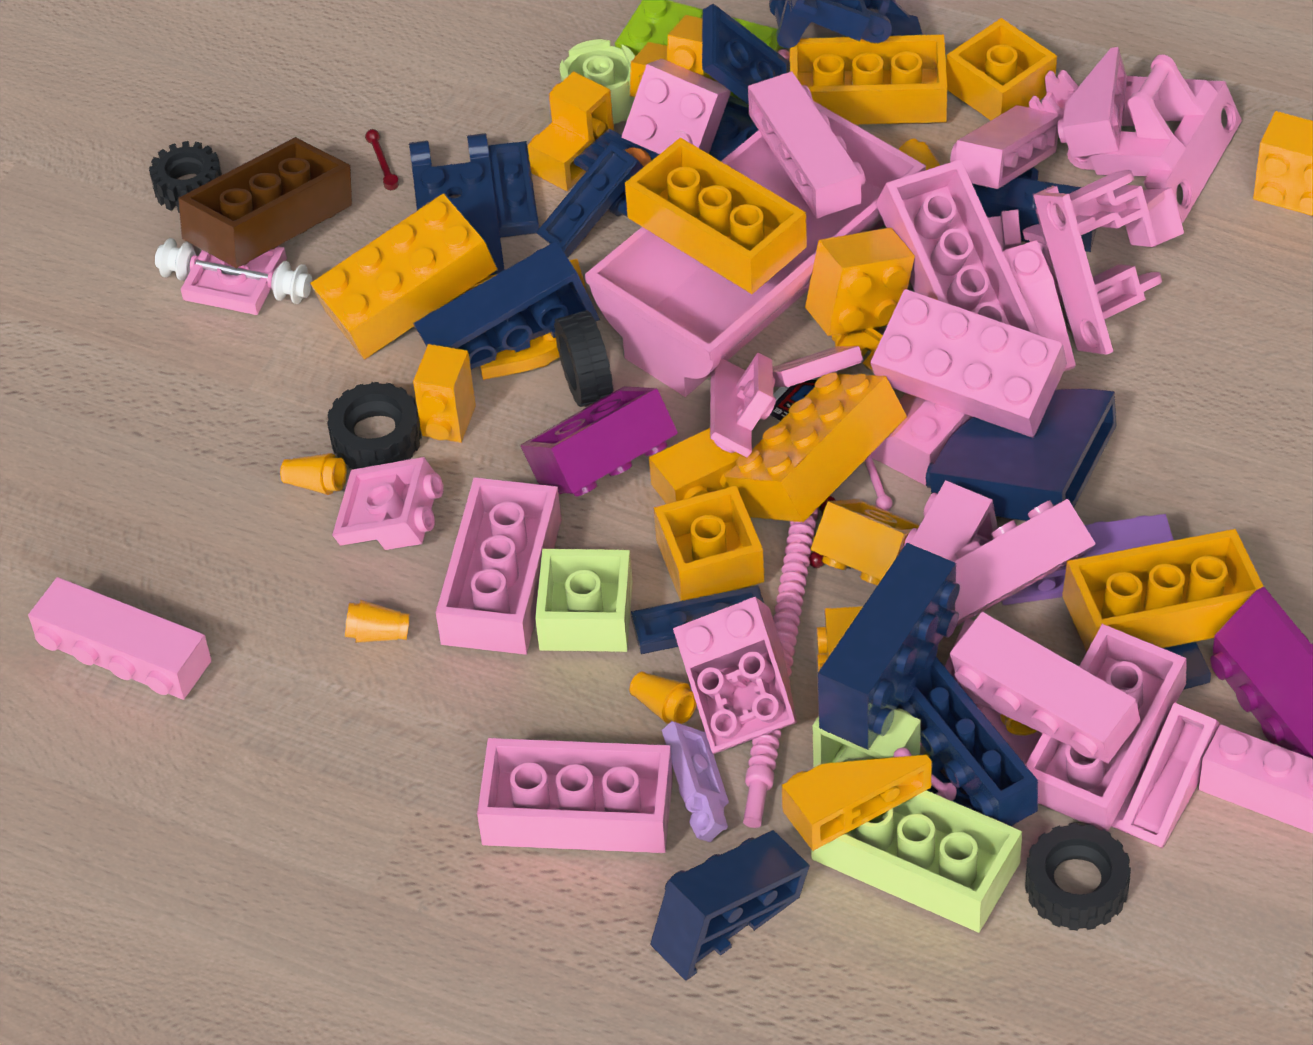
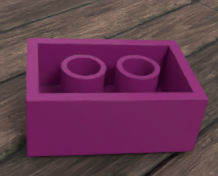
M624 386L522 443L520 447L539 485L558 487L559 494L569 493L574 494V496H581L595 489L598 486L596 480L608 473L610 476H615L630 469L633 466L631 460L643 453L645 456H650L665 449L668 446L666 440L677 435L678 432L657 388Z

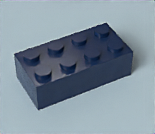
M906 543L818 672L819 729L869 750L878 735L884 736L888 732L893 722L895 709L900 702L906 703L909 700L916 685V677L922 669L928 670L931 667L937 654L938 644L943 636L950 637L957 626L959 613L955 611V601L959 594L960 585L956 583L955 562Z

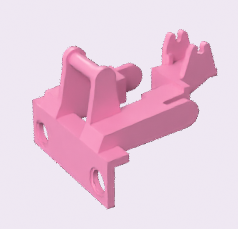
M1157 55L1151 63L1152 71L1148 77L1127 76L1121 126H1135L1136 132L1121 131L1118 151L1071 158L1070 151L1068 150L1067 156L1075 167L1095 170L1097 175H1110L1119 171L1132 170L1133 176H1147L1144 180L1147 189L1172 187L1181 223H1183L1242 120L1225 81L1184 79L1172 58L1166 55ZM1061 70L1057 77L1053 71H1049L1045 76L1047 94L1044 96L1042 103L1037 96H1033L1029 101V107L1061 114V120L1064 117L1066 101L1079 86L1065 70ZM1223 108L1225 109L1227 114V124L1225 128H1223L1221 123V112ZM1165 121H1181L1173 134ZM1179 184L1183 190V200L1180 205L1176 195Z
M1124 170L1107 175L1070 194L1059 193L1057 186H1051L1033 194L1039 224L1024 229L1023 235L1025 240L1030 242L1037 240L1052 274L1058 299L1062 302L1068 327L1072 331L1078 351L1105 355L1112 353L1113 348L1105 319L1146 300L1144 292L1162 282L1159 272H1150L1137 276L1135 266L1116 265L1092 277L1081 235L1098 227L1117 229L1125 225L1131 245L1154 247L1184 234L1172 187L1143 190L1142 186L1126 185L1134 180L1132 170Z

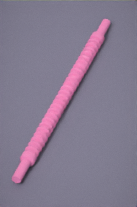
M819 507L804 522L790 521L791 526L789 527V536L786 541V555L783 558L784 565L781 569V584L779 585V594L776 599L778 604L775 606L776 614L773 620L783 648L788 678L792 673V656L795 654L794 646L797 643V626L800 624L799 616L802 613V597L805 594L804 587L807 583V567L810 564V548L815 534V520L818 516ZM780 729L752 740L753 747L750 750L752 757L748 761L749 768L745 778L749 791L743 820L744 825L750 828H758L762 823L766 793L772 788L775 774L773 770L776 768L775 760L778 757L777 749L780 745L778 739L782 734Z

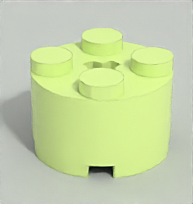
M596 39L577 44L568 51L569 57L564 62L562 59L560 63L561 82L574 71L610 89L613 124L627 121L635 97L630 96L631 61L635 58V55L628 47L622 44V49L611 46L609 40Z

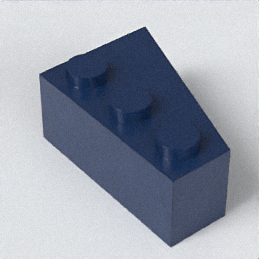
M772 830L757 838H748L738 847L721 855L714 854L704 863L687 871H678L671 876L665 885V894L650 945L687 981L697 974L695 964L715 950L721 956L731 949L732 944L728 939L749 925L755 931L799 899L810 865Z

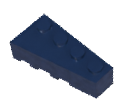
M554 241L472 290L466 291L460 297L441 308L430 312L413 324L426 347L428 344L467 350L472 370L495 361L498 352L506 349L519 352L530 347V340L548 333L555 338L554 323L557 318L586 310L592 313L595 321H599L600 318L578 273L558 242Z

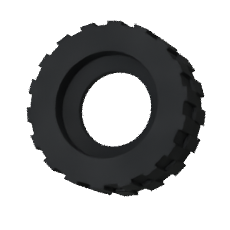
M586 310L555 319V337L561 365L570 392L579 407L590 405L613 393V380L609 360L601 333L592 313Z
M371 382V384L366 385L360 384L351 390L348 389L343 392L342 396L339 399L336 398L332 403L333 407L329 409L327 415L332 450L334 454H337L338 458L344 460L349 468L354 470L410 460L415 450L418 451L420 447L419 440L422 439L418 409L413 396H409L402 387L398 388L391 383L381 384L379 382ZM385 416L392 418L395 422V429L391 433L379 438L358 437L354 432L355 425L369 417Z
M1069 823L1068 826L1064 827L1056 826L1047 834L1044 832L1039 836L1038 842L1033 844L1029 850L1025 879L1026 893L1029 894L1028 901L1032 908L1035 907L1040 917L1048 919L1052 922V925L1059 928L1063 926L1069 928V930L1078 931V929L1087 928V930L1096 929V926L1100 924L1106 925L1111 922L1113 916L1119 915L1123 910V903H1126L1128 898L1131 874L1128 853L1124 852L1121 842L1118 839L1112 838L1111 833L1104 829L1101 831L1093 825L1086 824V826L1078 825V823ZM1066 860H1085L1093 863L1098 868L1101 874V882L1091 893H1069L1063 891L1057 885L1054 878L1056 868Z

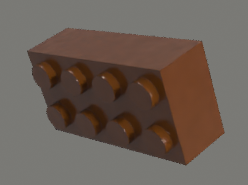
M294 137L179 197L182 239L237 269L352 206L351 167L348 163Z

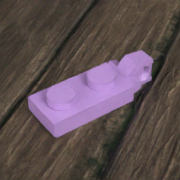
M671 721L662 729L666 745L671 747L672 765L679 784L680 795L684 803H686V809L692 812L689 823L698 839L712 842L713 838L728 828L724 816V807L729 803L714 755L711 751L706 732Z

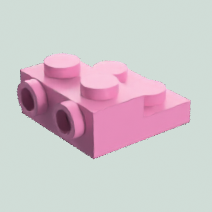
M424 457L351 470L332 536L340 546L371 540H378L385 550L422 544L425 532L431 531L434 528L435 520L432 505L434 499L440 498L443 494L441 477L435 473Z

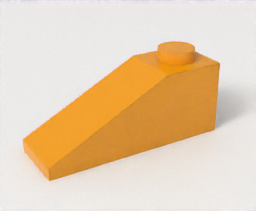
M926 754L820 764L809 771H801L794 774L786 783L782 784L783 813L811 850L814 851L930 789L932 761Z

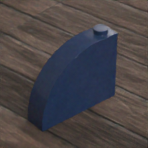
M1097 389L1055 390L1034 438L976 417L971 418L949 438L935 463L929 464L926 472L927 488H931V494H938L946 480L992 499L995 516L1023 521L1030 520L1028 513L1049 500L1055 506L1068 499L1074 508L1117 426L1115 392Z

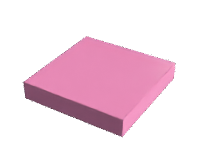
M836 346L773 367L774 387H790L859 364L863 360L859 346Z

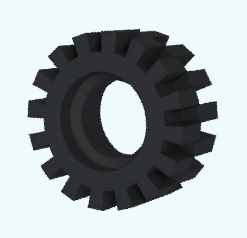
M184 141L180 148H177L175 143L169 145V152L162 149L158 152L159 158L153 157L151 161L152 166H149V172L155 198H157L161 206L165 204L166 209L170 211L177 206L178 213H180L179 197L222 175L218 155L216 152L213 153L212 148L208 145L203 148L200 142H195L193 147H190L189 141ZM196 174V176H194V177H192V178H190V179H185V180H178V179H177V178H179V177H181V176H184V175Z

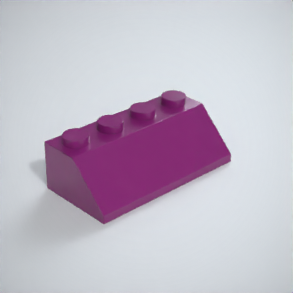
M1262 587L1256 590L1215 634L1210 663L1216 676L1220 680H1226L1234 690L1240 706L1246 712L1251 711L1259 721L1263 733L1270 743L1277 744L1280 747L1313 759V645L1267 589Z

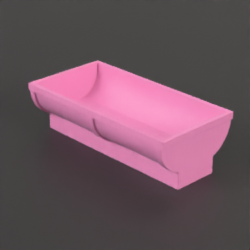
M813 101L818 111L823 110L826 113L830 128L835 136L840 135L844 140L851 160L853 162L857 161L862 167L865 184L861 186V204L816 219L759 130L721 161L806 212L807 248L756 292L750 294L643 227L585 274L586 283L590 285L592 295L604 317L623 337L624 358L686 397L711 375V372L719 365L722 358L728 361L809 290L817 245L820 239L878 230L884 225V221L876 206V202L885 184L925 171L926 165Z

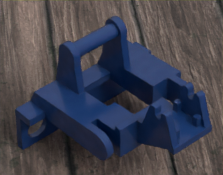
M769 0L770 12L776 17L778 25L776 33L777 42L783 48L796 46L811 22L859 42L861 39H864L871 43H880L887 40L889 36L923 35L918 17L909 15L895 0Z

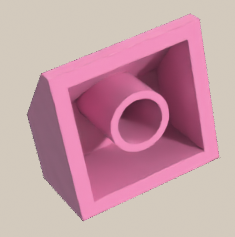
M906 393L899 402L907 418L871 453L873 459L926 486V472L929 464L935 463L949 438L973 416Z

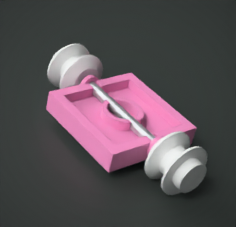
M173 238L167 239L164 245H160L155 255V265L159 268L162 277L167 278L175 271L178 280H185L181 287L182 297L185 301L258 315L271 288L276 300L281 301L285 298L286 294H289L294 304H299L303 297L307 298L312 288L310 284L312 276L308 274L307 267L301 264L295 271H292L290 263L286 261L287 257L284 247L278 246L237 269L203 250L197 256L193 245L187 241L180 248H177V243Z

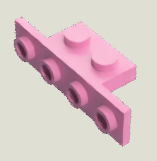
M758 352L748 368L744 370L722 358L719 365L711 372L710 439L714 440L716 445L724 451L730 453L737 452L747 458L752 452V430L760 418L763 420L767 419L776 402V397L773 396L775 378L773 377L772 359Z

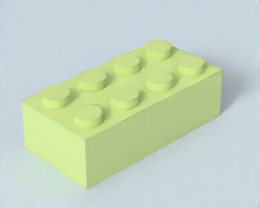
M926 790L814 851L811 850V856L814 861L980 933L1020 864L1022 831Z

